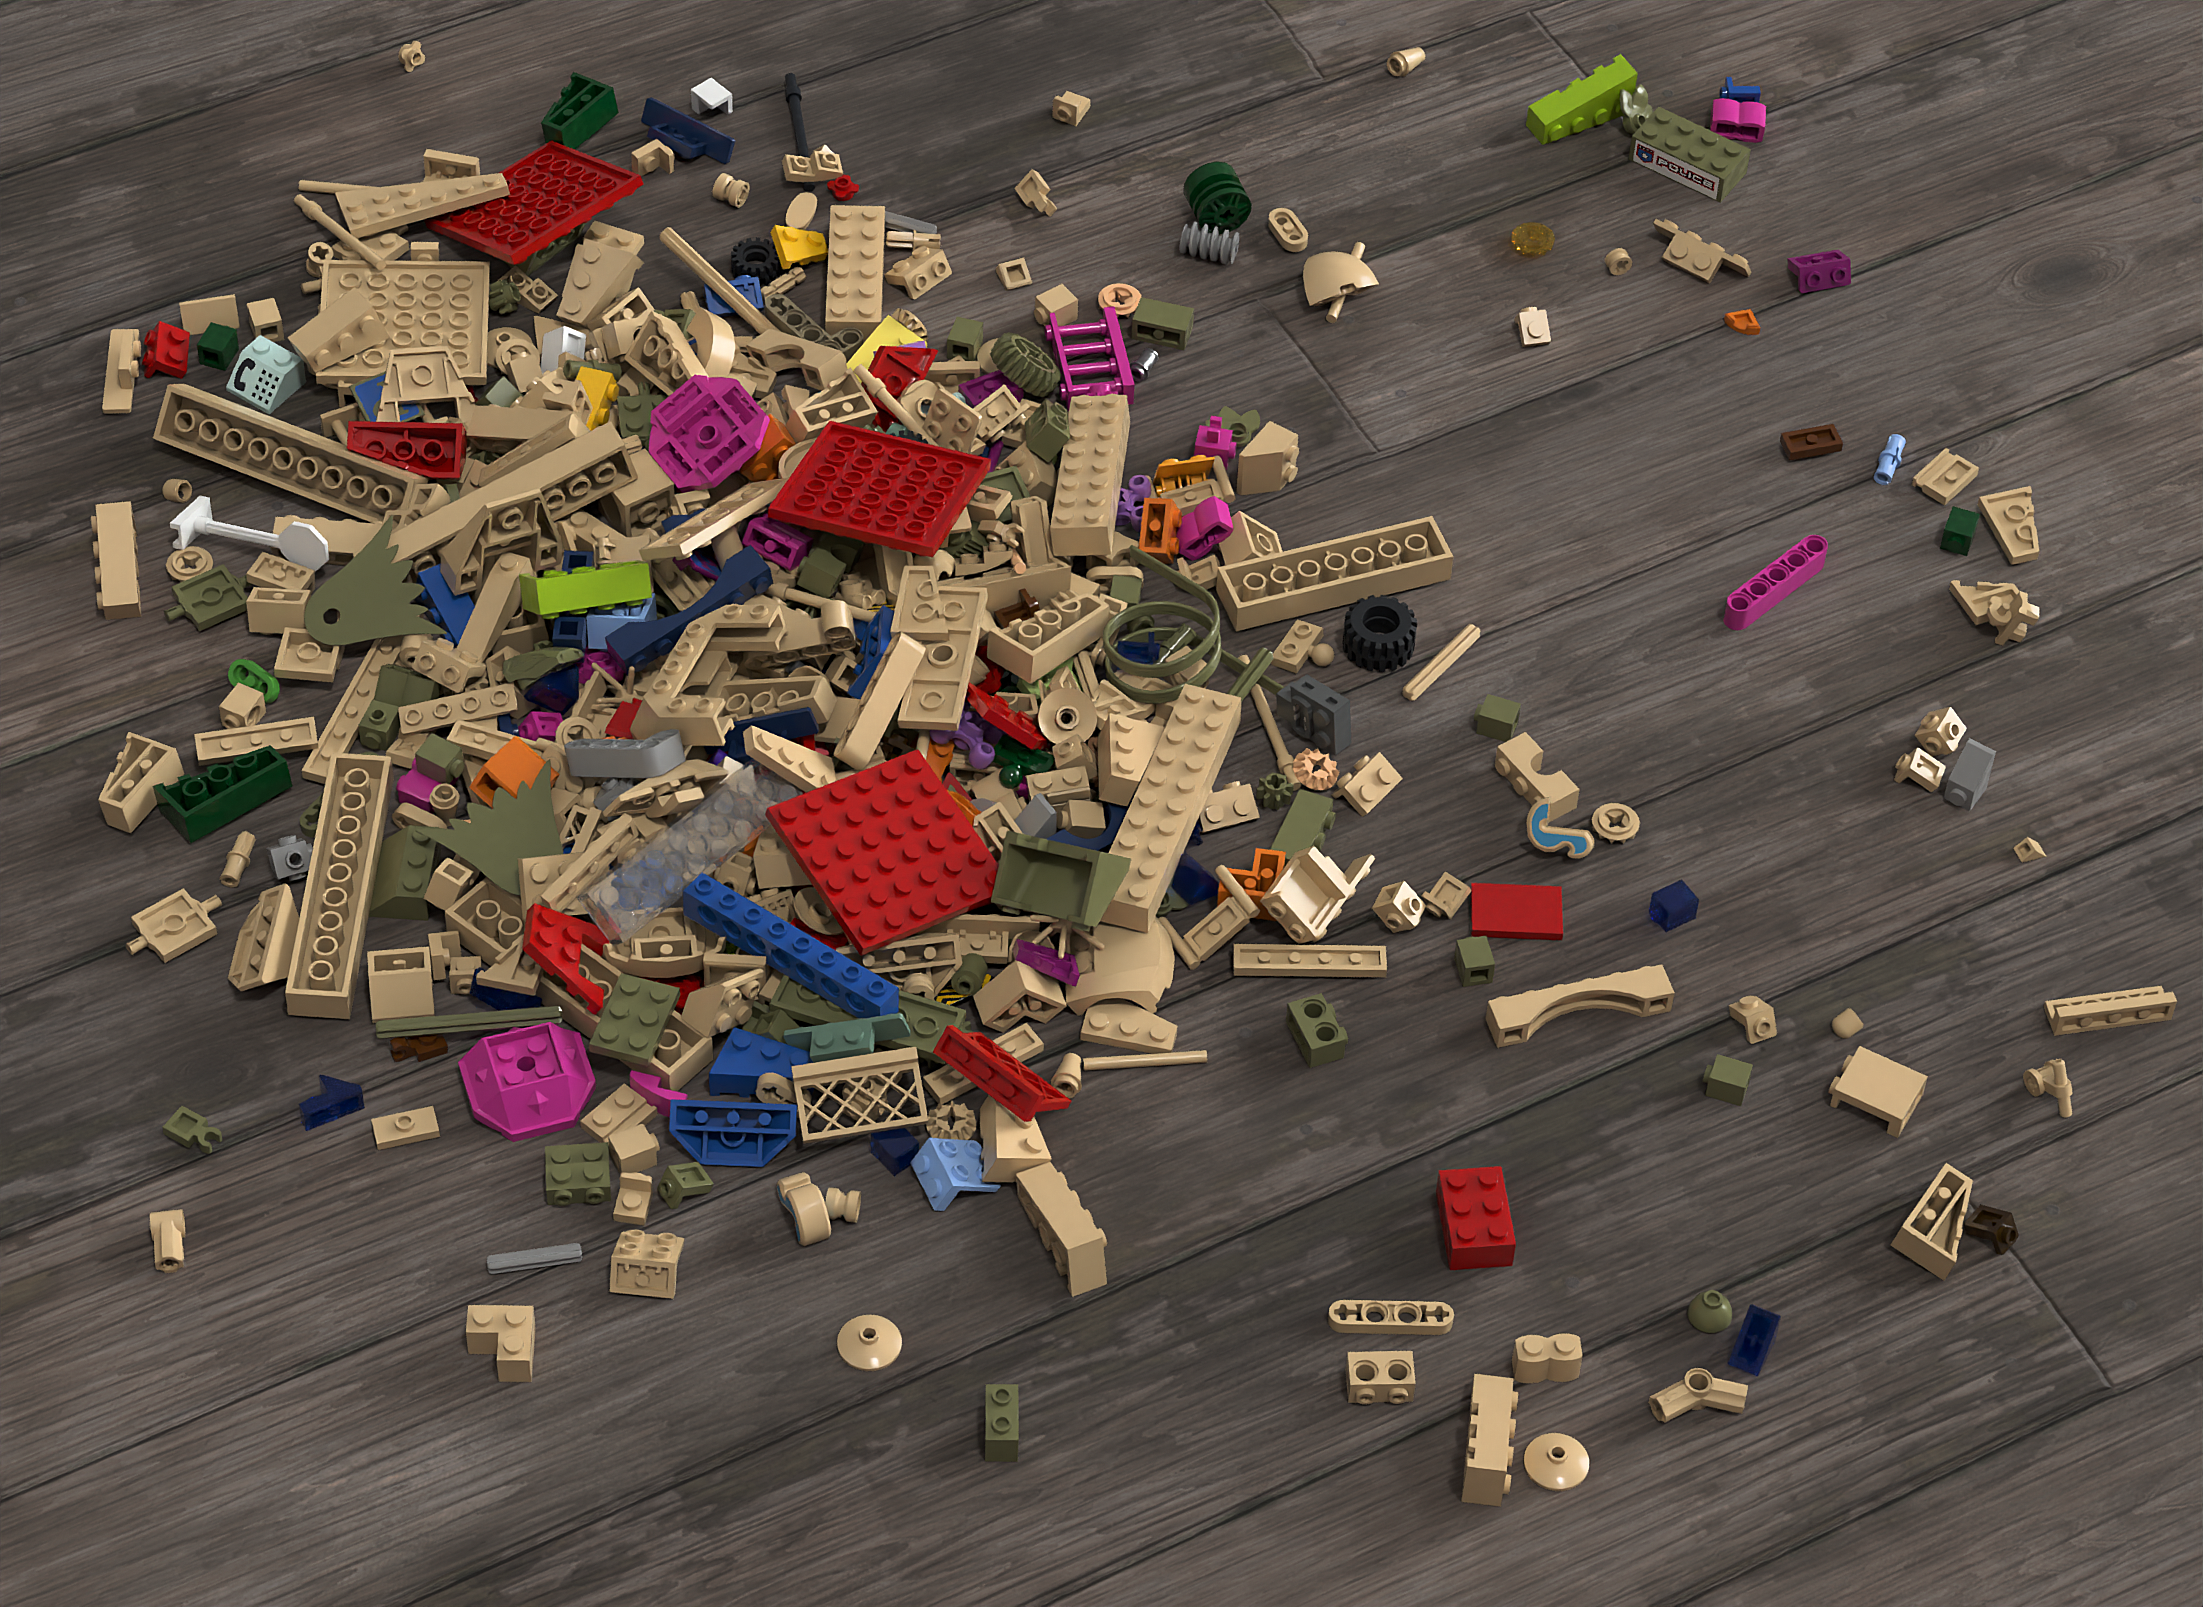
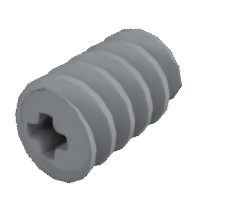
M1194 221L1191 228H1188V224L1184 226L1179 251L1185 254L1189 250L1191 256H1196L1200 252L1202 259H1206L1210 255L1211 261L1214 262L1220 258L1222 264H1227L1231 259V264H1233L1239 247V233L1236 232L1232 239L1229 238V230L1226 229L1222 236H1219L1218 227H1215L1212 233H1208L1207 224L1199 231L1198 222Z

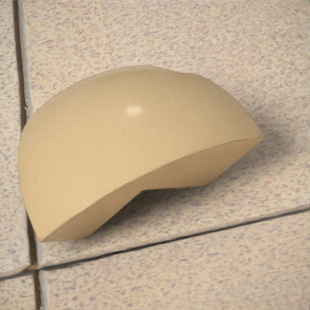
M1336 251L1319 253L1309 257L1304 265V287L1310 306H1323L1344 295H1358L1379 285L1370 268L1360 259L1348 253Z
M438 483L416 484L408 510H387L382 526L393 515L391 533L396 532L415 520L421 519L450 504V496Z

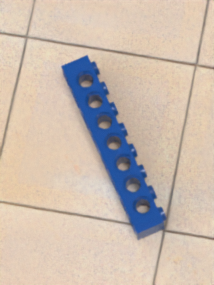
M703 872L683 890V913L685 916L720 937H727V941L752 956H766V964L857 1018H870L886 1014H897L899 1012V988Z

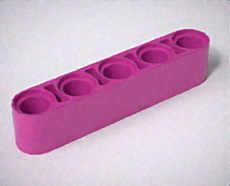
M1819 535L1805 537L1730 594L1727 598L1724 624L1732 630L1747 628L1820 572L1825 563L1828 549L1827 540Z

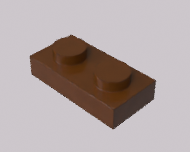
M1834 424L1781 433L1780 442L1789 460L1842 451L1843 442Z

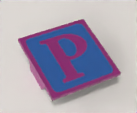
M700 549L692 550L693 555L688 558L676 560V557H674L672 560L680 571L690 565L694 571L714 581H717L722 573L714 556Z

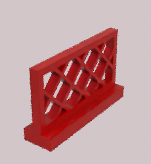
M954 1025L946 1026L933 1050V1053L1024 1122L1032 1121L1036 1112L1068 1109L1071 1103L1068 1097L981 1032L963 1033Z

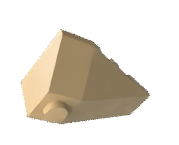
M699 759L687 760L667 773L648 778L619 795L602 813L604 817L619 816L624 813H643L647 811L657 797L700 787L704 797H706L729 773L725 768Z

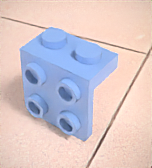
M928 1138L910 1162L934 1211H945L960 1190L997 1192L1001 1187L999 1182H982L984 1161L981 1160V1152L983 1148L977 1141Z

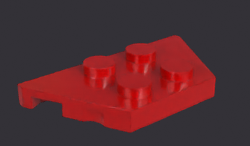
M880 345L868 371L875 379L879 378L887 386L886 390L897 400L908 385L925 379L938 350ZM862 381V387L878 411L872 421L873 427L875 428L879 425L886 433L893 423L896 422L902 425L901 421L878 397L874 398L866 390L867 386Z
M969 682L966 696H968L967 701L982 718L1032 750H1043L1045 747L1050 750L1054 744L1043 735L1038 726L1032 723L1034 721L1032 717L1021 710L1016 713L1008 708L1009 703L996 694L991 697Z

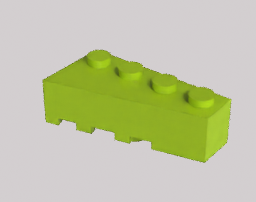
M1621 54L1613 58L1614 63L1605 68L1600 65L1593 69V75L1581 81L1580 78H1577L1570 82V85L1563 92L1560 93L1559 90H1556L1528 106L1526 126L1542 145L1624 116L1620 106V90L1624 89L1633 95L1636 89L1638 73Z
M640 560L600 565V570H595V567H576L572 569V574H567V571H544V577L540 578L531 576L530 573L519 574L523 609L541 615L542 619L559 617V612L570 611V614H582L587 612V608L595 606L598 607V610L615 608V603L625 602L627 606L643 604V599L652 598L649 565L647 562Z

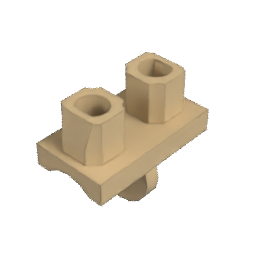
M2019 591L2010 604L1996 602L1989 606L1987 610V616L1990 619L1989 623L1992 626H1996L1999 631V635L1995 638L1996 644L2003 646L2008 639L2021 642L2026 635L2027 624L2034 626L2038 621L2039 607L2027 603V593Z

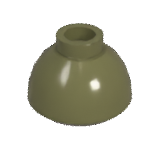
M1709 1290L1699 1293L1692 1299L1687 1315L1691 1324L1698 1330L1706 1333H1717L1725 1330L1732 1321V1308L1725 1296L1718 1291Z

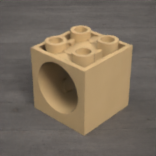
M645 448L629 454L638 479L597 499L598 510L614 530L625 537L642 536L648 528L656 532L661 530V522L666 519L668 507L671 506L675 495L673 481Z

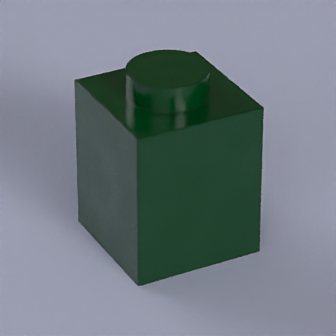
M211 322L197 343L199 363L226 371L239 350L237 330Z
M1953 506L1944 529L1940 549L1968 556L1976 534L1980 514Z

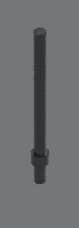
M788 73L785 75L787 87L785 89V97L787 103L790 104L798 156L810 158L800 105L802 100L801 90L797 86L795 74ZM803 182L806 192H812L815 189L814 182Z

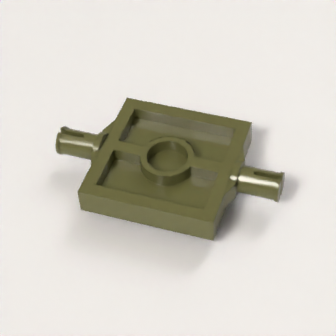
M643 382L638 384V396H617L620 437L623 439L632 435H638L642 446H645V449L649 452V438L652 427L650 423L651 411L669 395H650L649 383L645 382V387L643 388Z
M222 564L172 586L173 596L179 602V605L164 610L165 617L170 622L185 615L192 620L199 631L247 611L246 601L248 597L243 589L253 584L247 582L246 575L237 578Z

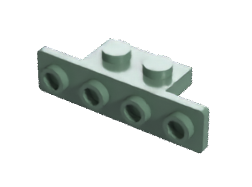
M897 1013L811 1027H799L785 1030L783 1037L788 1045L809 1051L810 1058L815 1063L872 1054L874 1052V1042L909 1037L911 1030L903 1014Z

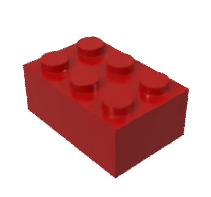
M1502 1167L1439 1170L1436 1197L1449 1270L1513 1266L1516 1241Z

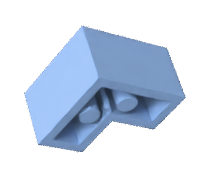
M652 593V598L643 599V604L627 606L625 602H622L621 605H615V608L608 610H598L597 606L591 607L586 617L589 649L608 652L604 637L628 622L657 620L655 593Z

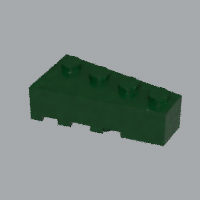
M271 745L235 757L233 759L234 763L228 765H218L217 763L207 767L208 772L191 777L190 774L177 777L178 782L168 786H165L164 783L154 785L153 789L159 811L192 843L293 786L287 761Z

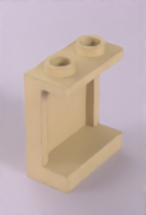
M1312 846L1295 852L1260 902L1268 909L1269 914L1276 918L1284 927L1288 935L1298 944L1316 939L1319 935L1316 930L1318 924L1334 902L1346 898L1352 888L1316 847Z
M1859 1046L1854 1056L1848 1055L1841 1070L1844 1072L1841 1078L1836 1076L1830 1086L1829 1093L1833 1095L1830 1106L1837 1108L1842 1100L1889 1122L1887 1133L1898 1138L1923 1096L1928 1076Z

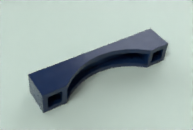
M751 545L747 546L726 560L722 573L713 587L692 606L675 615L659 620L628 622L604 637L609 654L627 676L631 666L635 668V672L643 670L650 662L668 654L675 647L690 622L725 605H744L747 600L755 595L765 592L769 586L774 584L770 567Z

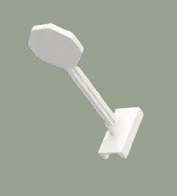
M199 496L170 522V528L177 529L179 537L173 542V548L184 550L200 534L209 535L211 533L279 548L281 553L290 562L315 570V572L329 560L328 542L312 525L294 521L282 533L276 535L216 522L212 519L210 498Z

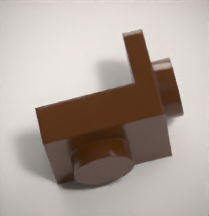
M1025 588L1019 590L1021 602L994 611L995 620L1001 629L1009 627V623L1019 618L1022 621L1034 617L1035 612L1040 611L1036 598L1034 596L1030 597Z

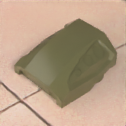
M541 648L503 661V675L508 683L517 681L521 689L526 690L533 685L537 687L547 682L556 675L555 672L564 671L585 655L582 650L576 648Z

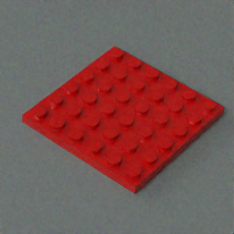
M550 141L499 172L503 174L507 182L510 195L424 219L428 229L515 265L523 263L527 260L528 256L536 251L547 248L549 243L557 238L568 235L576 226L589 222L592 216L600 211L610 209L615 202L623 197L632 195L637 188L644 184L639 174Z
M829 420L768 507V518L779 520L782 523L804 526L811 530L833 533L836 536L858 539L865 543L887 546L893 550H903L922 557L928 556L933 558L990 470L991 459Z
M918 749L768 807L765 816L860 956L991 902L999 864Z

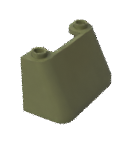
M1007 831L991 902L1003 905L1001 911L1019 915L1021 909L1072 921L1071 928L1089 932L1090 926L1097 927L1130 868L1131 858Z

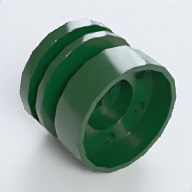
M1217 161L1207 163L1195 169L1187 177L1183 193L1201 228L1207 224L1208 233H1212L1213 229L1218 227L1220 235L1224 233L1225 229L1231 232L1247 220L1251 213L1252 203L1231 165Z

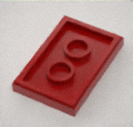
M1471 883V937L1487 936L1494 938L1562 940V886Z

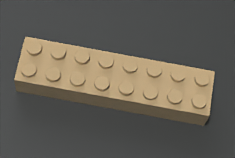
M1108 394L1106 396L1080 395L1078 397H1071L1068 414L1070 439L1063 446L1050 525L1054 556L1111 555L1130 428L1127 395Z
M1433 516L1218 567L1216 591L1235 631H1240L1355 603L1361 598L1366 600L1371 595L1380 597V595H1388L1450 580L1453 555Z

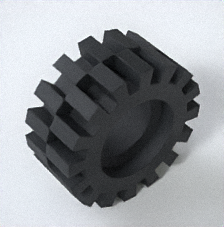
M756 237V241L747 238L746 243L742 240L738 242V246L735 245L733 251H731L733 277L736 278L742 275H750L751 278L758 277L760 287L761 283L767 286L770 280H776V276L779 277L781 264L774 243L769 245L768 239H764L761 242L760 237ZM750 261H762L763 263H760V264H751V263H748V262H750Z

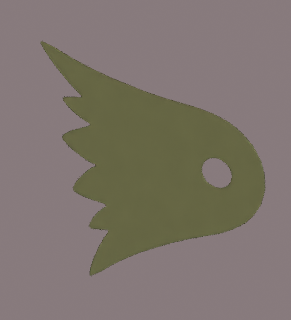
M393 515L389 517L373 539L345 567L317 589L309 599L304 612V622L309 634L317 641L327 645H347L398 635L447 634L439 626L417 617L428 611V608L409 604L424 591L425 587L415 583H402L412 567V560L391 563L399 548V545L396 544L386 549L392 531ZM328 609H337L340 612L338 622L335 624L325 623L323 619L324 613Z
M550 759L540 770L531 790L525 781L520 783L517 799L503 788L498 787L493 798V810L477 803H467V811L471 823L459 819H449L454 830L420 828L415 829V831L457 853L503 890L521 895L518 868L519 858L564 854L552 805Z

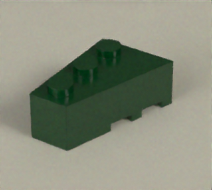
M573 72L570 76V84L568 87H563L561 98L558 103H553L542 120L541 125L545 143L554 141L576 149L619 112L613 87Z

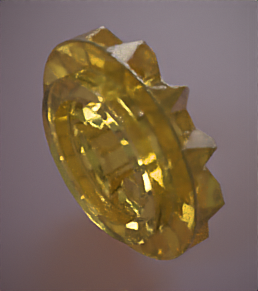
M1536 222L1520 224L1513 230L1511 237L1515 250H1521L1523 255L1531 253L1533 257L1537 253L1545 255L1547 250H1552L1555 241L1552 230Z

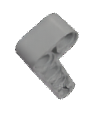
M676 729L658 732L646 740L578 739L564 745L570 774L575 777L653 778L667 773L686 760L680 732Z

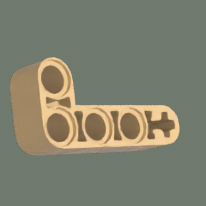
M840 600L829 601L821 606L822 617L786 624L789 633L787 636H782L779 641V651H743L744 666L749 669H761L844 652L855 648L854 621L847 604Z

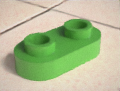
M237 659L231 664L228 678L234 687L239 682L264 693L265 704H270L277 699L280 687L274 676L252 660Z

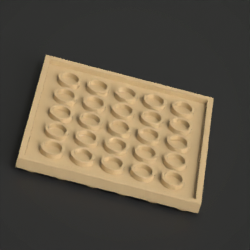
M323 260L320 313L355 287L374 307L390 338L317 371V384H338L339 380L355 384L385 372L391 349L447 345L463 376L464 384L486 385L490 262L385 261V268L378 270L367 260ZM341 367L369 368V372L342 370Z

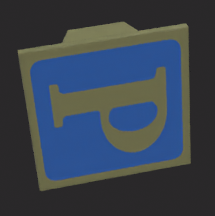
M386 371L349 386L365 421L376 422ZM420 403L398 405L400 422H409L425 415Z

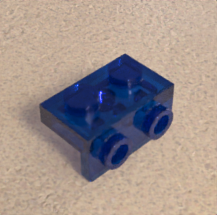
M481 967L475 969L470 994L496 1010L541 1007L542 998L537 995L532 996L478 985L476 980L477 973L481 970L484 972L486 970Z

